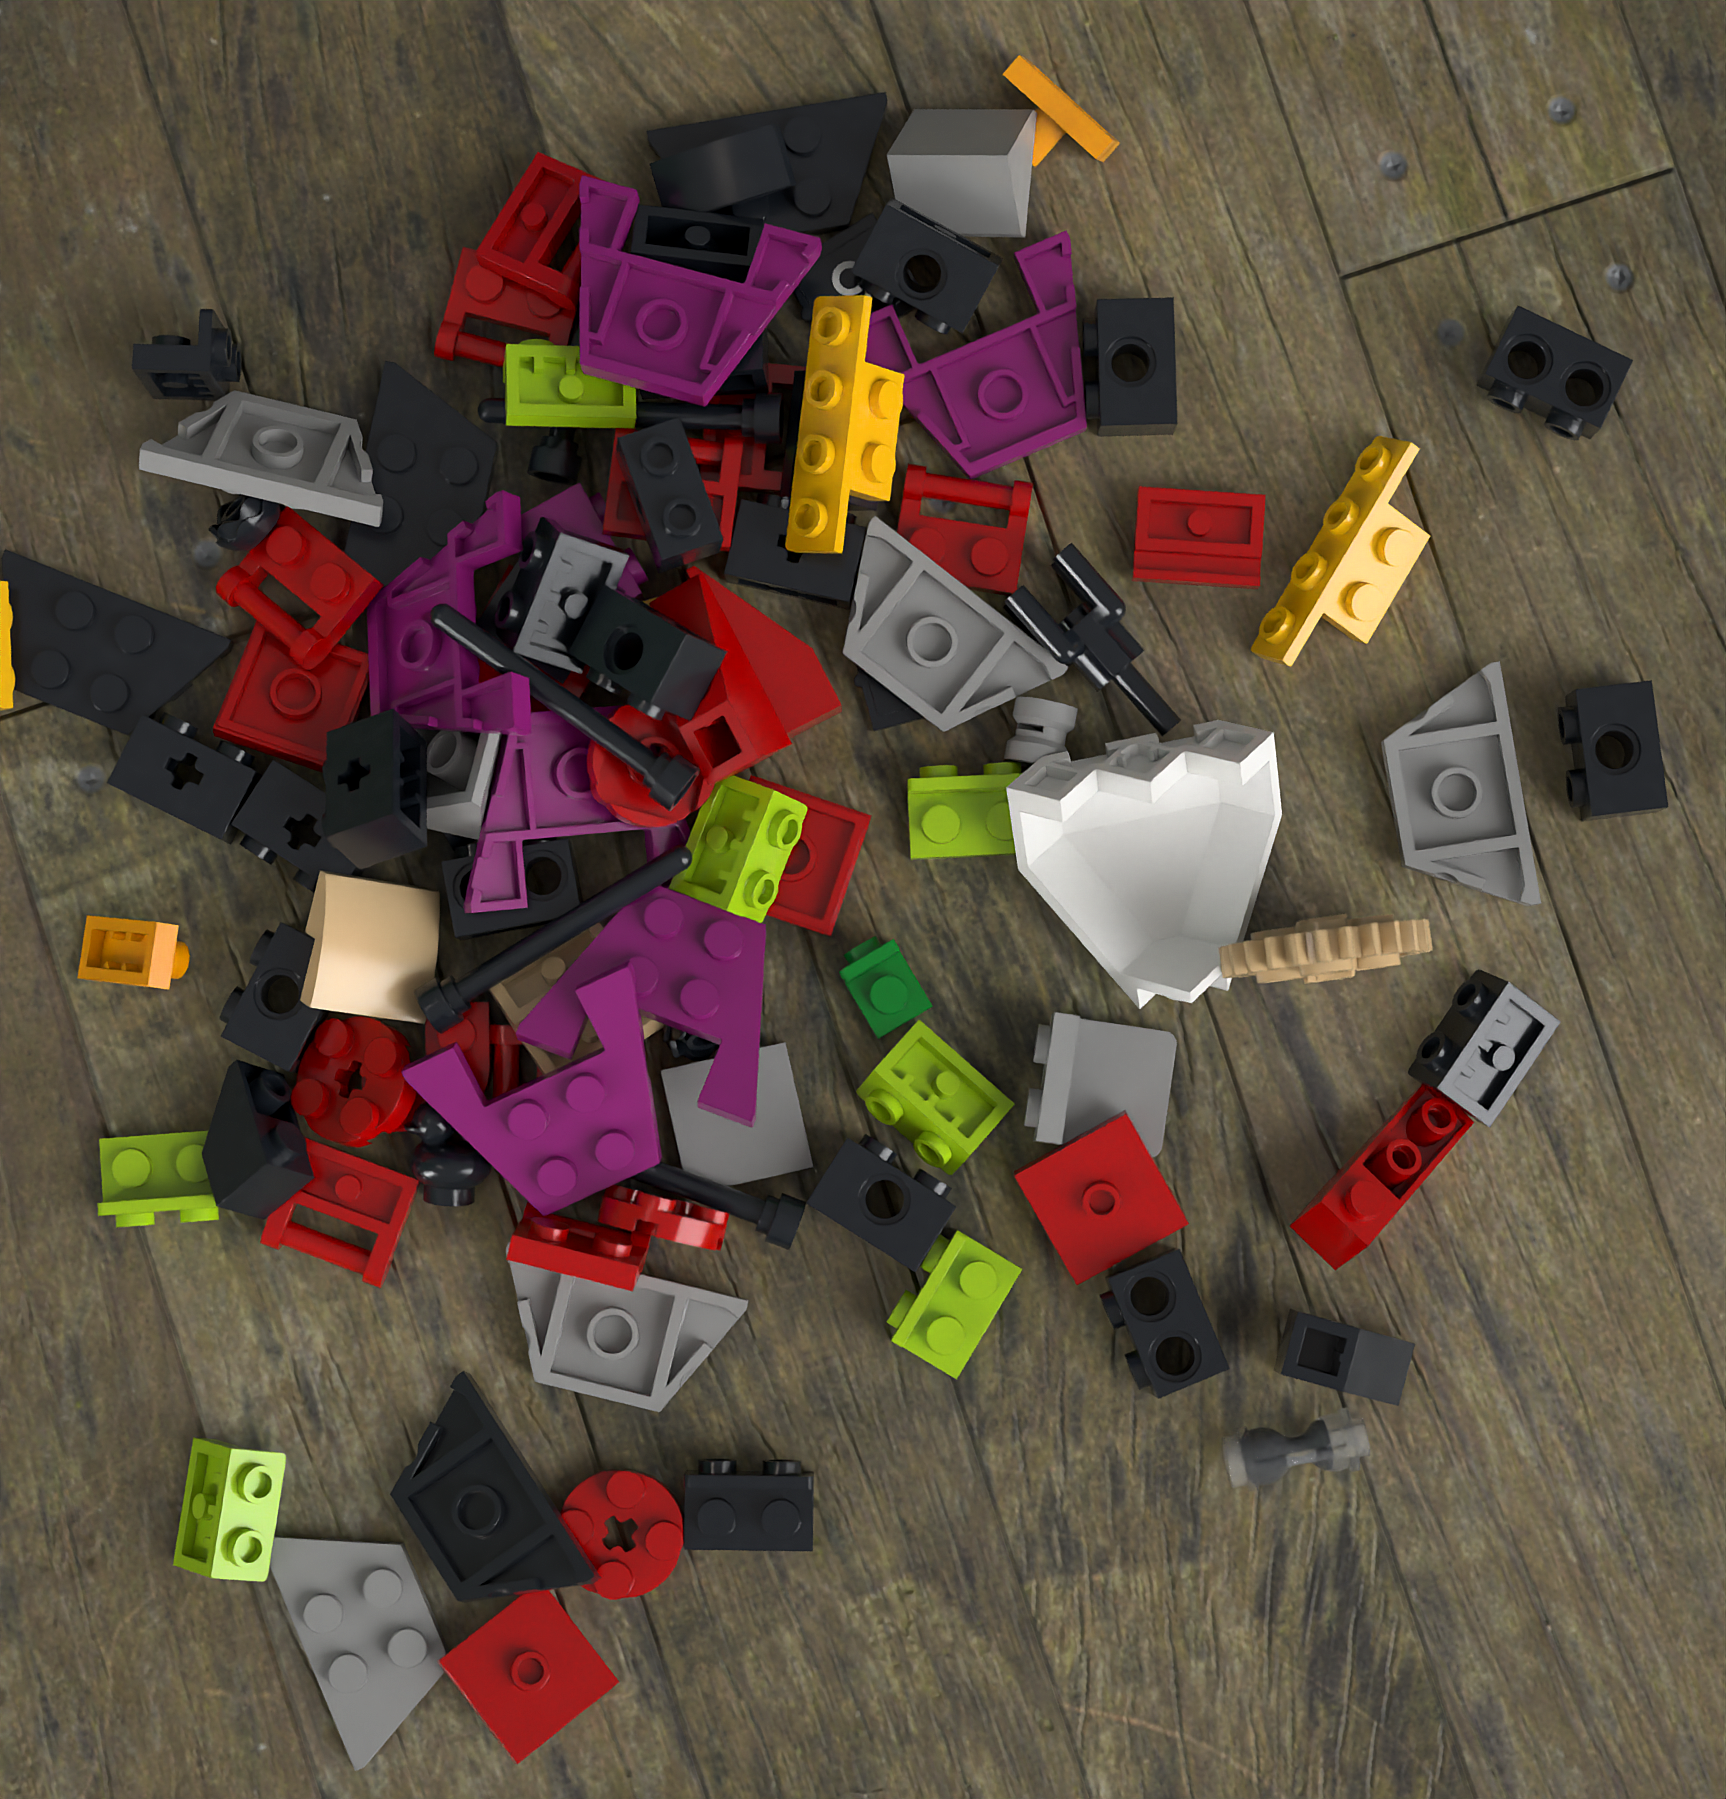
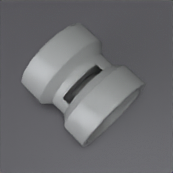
M1016 697L1012 716L1017 722L1015 736L1007 740L1004 761L1019 762L1021 766L1029 768L1042 756L1068 751L1064 746L1066 735L1075 728L1078 709L1045 699Z

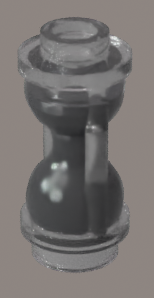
M1347 1407L1337 1409V1414H1326L1318 1417L1309 1425L1304 1433L1284 1436L1272 1428L1256 1427L1248 1430L1244 1426L1236 1428V1435L1221 1438L1224 1461L1231 1488L1246 1486L1249 1492L1259 1490V1485H1269L1279 1481L1291 1466L1312 1463L1325 1471L1338 1472L1348 1468V1471L1351 1473L1360 1471V1457L1370 1456V1446L1363 1418L1352 1419Z

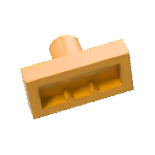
M1019 55L1003 73L1012 84L1038 106L1035 110L1037 112L1033 166H1038L1065 133L1069 134L1096 160L1102 162L1120 144L1117 139L1027 58Z
M87 915L77 978L169 990L171 978H181L188 968L190 959L189 949L186 943L177 941L179 925Z

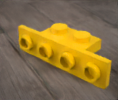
M866 295L819 296L814 300L785 543L786 549L792 552L842 554L849 495L868 501H890L892 477L896 467L895 452L899 418L903 406L904 374L865 362L872 297Z
M1377 436L1371 445L1362 451L1356 461L1354 474L1339 499L1332 503L1326 511L1323 526L1309 550L1294 565L1291 580L1276 606L1261 621L1259 634L1251 646V651L1260 658L1291 667L1320 617L1352 640L1364 644L1368 643L1430 538L1428 533L1388 504L1420 448L1412 442Z

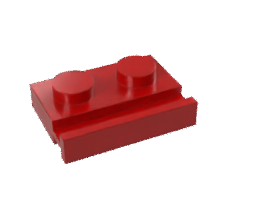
M1139 486L1137 490L1131 581L1258 590L1261 581L1260 568L1266 495Z

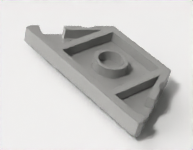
M234 390L213 402V406L210 409L196 412L180 421L176 437L162 445L150 439L144 442L140 448L139 470L222 489L231 494H243L284 504L293 509H305L376 527L380 526L382 520L383 498L381 494H375L372 484L373 468L368 453L362 449L363 437L357 419Z
M875 515L867 525L842 654L940 731L945 732L991 708H995L1037 686L1062 676L1069 668L1065 664L1057 662L1045 648Z
M1500 661L1492 662L1381 741L1402 867L1525 906L1541 904L1501 665Z
M508 1242V1244H507L506 1255H507V1253H508V1249H509L510 1242ZM508 1260L518 1298L517 1305L521 1323L525 1330L529 1347L528 1354L534 1381L660 1412L747 1310L749 1302L748 1299L645 1274H640L634 1290L629 1291Z
M274 1535L270 1568L354 1770L357 1771L366 1766L442 1676L444 1670L437 1661L448 1653L449 1649L404 1543L385 1541L359 1542L335 1538L284 1537V1535Z

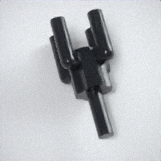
M1070 543L1053 558L1054 562L1051 564V567L1083 603L1058 624L1029 590L1022 585L1005 600L1006 605L1003 608L1020 628L1045 648L1057 662L1068 667L1073 664L1097 692L1113 680L1163 737L1181 719L1132 664L1145 649L1120 622L1126 612L1124 601L1075 545Z

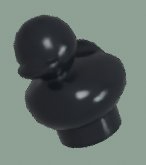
M425 1101L415 1110L413 1119L404 1124L405 1130L411 1134L418 1135L422 1139V1142L411 1151L409 1164L413 1175L424 1184L423 1200L438 1206L455 1207L473 1204L475 1202V1186L481 1184L491 1172L492 1165L469 1142L448 1140L455 1132V1129Z

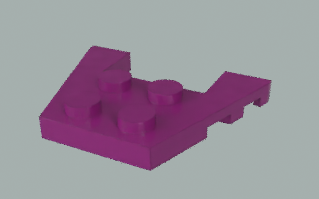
M582 175L579 183V198L581 201L579 250L581 253L580 366L583 374L706 407L820 257L822 251L821 239L765 223L744 283L629 254L622 251L640 202L637 189Z
M1067 230L1014 252L1013 258L1038 313L1028 319L922 364H918L893 306L889 305L870 314L865 362L904 374L903 407L968 479H975L1086 431L1087 422L1077 330L1071 241Z
M503 490L494 493L485 501L487 509H489L473 523L464 520L447 534L448 545L430 560L419 557L378 592L368 604L367 627L371 716L393 708L414 729L523 736L532 733L529 678L509 672L479 683L480 667L478 657L437 629L430 620L432 608L437 604L445 603L476 624L477 606L474 592V570L523 551L519 496Z
M620 706L594 707L593 709L607 718L612 710ZM553 711L531 712L532 733L525 736L502 735L465 896V913L528 908L522 848L523 840L642 829L645 836L646 859L649 862L676 845L686 846L691 831L686 819L664 827L645 828L633 826L613 816L604 805L595 800L590 790L587 754L591 738ZM651 745L650 750L658 755L655 745ZM673 877L660 886L669 889Z
M659 885L619 910L519 1024L516 1031L517 1040L572 1060L589 1019L575 992L577 985L630 960L635 970V989L639 1015L720 1045L697 1100L698 1108L753 1128L757 1110L766 925L743 916L740 917Z
M630 960L578 984L575 989L603 1045L602 1048L490 1100L486 1099L457 1041L405 1065L401 1071L405 1080L543 1216L549 1215L660 1163L662 1154L651 1079L648 1077L643 1043L644 1031L642 1018L639 1015L635 989V970Z

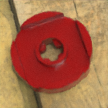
M629 704L615 708L608 714L607 719L649 749L651 745L659 747V756L663 752H666L673 758L680 754L698 767L678 729L675 714L666 711L660 721ZM592 739L590 741L587 754V772L590 778L592 796L598 803L604 805L613 816L625 823L645 828L664 827L676 823L700 808L707 801L714 788L715 783L708 786L700 771L683 798L671 811H668L648 796L651 790L642 784L644 777Z
M358 1016L345 1020L334 1018L326 1020L318 1027L315 1039L309 1045L302 1058L296 1085L291 1094L292 1107L296 1113L304 1116L307 1124L316 1134L327 1140L348 1147H363L373 1144L367 1140L377 1137L382 1132L392 1133L403 1123L413 1106L417 1091L405 1080L401 1073L404 1066L410 1063L409 1052L405 1045L411 1046L401 1032L372 1018ZM360 1068L359 1074L366 1078L365 1086L362 1090L353 1089L349 1095V1079L353 1072Z
M612 1185L605 1189L597 1221L674 1242L721 1251L730 1213L661 1195L659 1197L639 1190Z
M631 1469L603 1470L583 1480L564 1501L560 1514L601 1576L593 1584L580 1585L586 1590L597 1593L609 1600L638 1597L658 1587L676 1567L684 1544L683 1513L673 1493L656 1477ZM613 1516L621 1523L631 1518L638 1527L631 1535L636 1545L627 1551L621 1545L610 1548L604 1541V1538L609 1533L605 1521Z

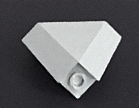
M1221 720L1193 725V737L1159 743L1156 733L1105 743V755L1071 761L1068 751L1042 756L1006 787L1018 870L1139 1009L1156 994L1166 996L1172 1000L1192 1003L1209 986L1226 991L1229 989L1232 978L1222 977L1219 948L1229 944L1242 943L1282 816L1274 732Z

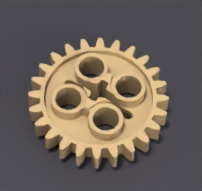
M1347 914L1299 920L1294 927L1250 933V941L1220 946L1219 955L1223 978L1256 976L1257 984L1303 978L1304 984L1352 978L1355 976L1356 971L1401 965L1400 957L1430 952L1433 949L1429 920L1414 919L1398 922L1395 921L1394 914L1347 919Z

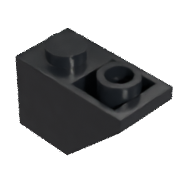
M235 1060L228 1066L203 1147L202 1158L216 1206L264 1220L315 1177L306 1150V1140L301 1133L295 1110L292 1107L291 1090L285 1081L284 1074Z
M1290 1309L1273 1371L1327 1388L1399 1406L1415 1344Z

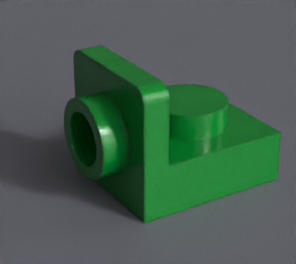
M874 936L843 955L849 966L840 970L839 975L877 1039L882 1038L933 1007L894 939L881 945L877 936Z

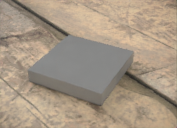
M786 1042L760 1048L757 1110L753 1128L698 1108L697 1100L715 1058L661 1070L682 1169L684 1171L725 1186H733L814 1167Z

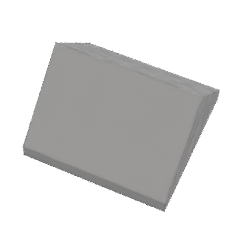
M914 109L887 153L895 199L964 237H1025L1037 112L1030 109Z
M415 729L427 741V829L479 840L503 734Z

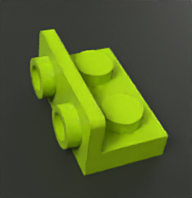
M529 339L519 344H506L503 363L506 426L635 427L637 418L636 388L583 374L580 366V346L554 345L552 342L543 339Z
M1001 762L984 764L983 775L958 776V766L954 765L926 766L919 768L920 778L907 779L911 860L1016 855L1006 787L1022 774L1021 763Z
M734 775L715 783L709 798L700 808L686 847L692 853V863L686 870L673 877L669 889L740 917L743 916L762 923L768 908L777 896L778 883L791 850L800 838L807 806L773 789Z
M918 1020L856 1090L858 1096L865 1101L868 1111L878 1121L896 1128L913 1144L914 1150L924 1162L933 1167L941 1168L948 1175L954 1174L1015 1105L921 1020Z
M208 1131L99 1139L103 1203H97L98 1216L115 1215L116 1227L155 1225L154 1212L179 1210L180 1223L219 1220L218 1207L214 1200L202 1158V1151Z
M956 1229L950 1240L939 1234L920 1265V1268L929 1273L917 1295L907 1289L904 1291L890 1314L887 1323L897 1328L891 1337V1342L907 1349L957 1380L1023 1269Z
M193 1437L173 1565L209 1578L265 1581L269 1572L286 1455L277 1451L247 1449L217 1439Z

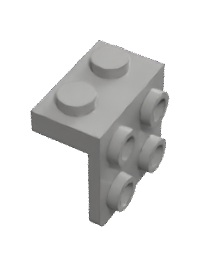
M1054 1012L1051 1015L1050 1026L1039 1024L1036 1035L1033 1062L1044 1064L1041 1089L1029 1088L1024 1126L1035 1128L1033 1141L1062 1145L1126 1110L1152 1157L1157 1156L1161 1152L1177 1047L1176 1038L1167 1031L1080 1019L1078 1015Z

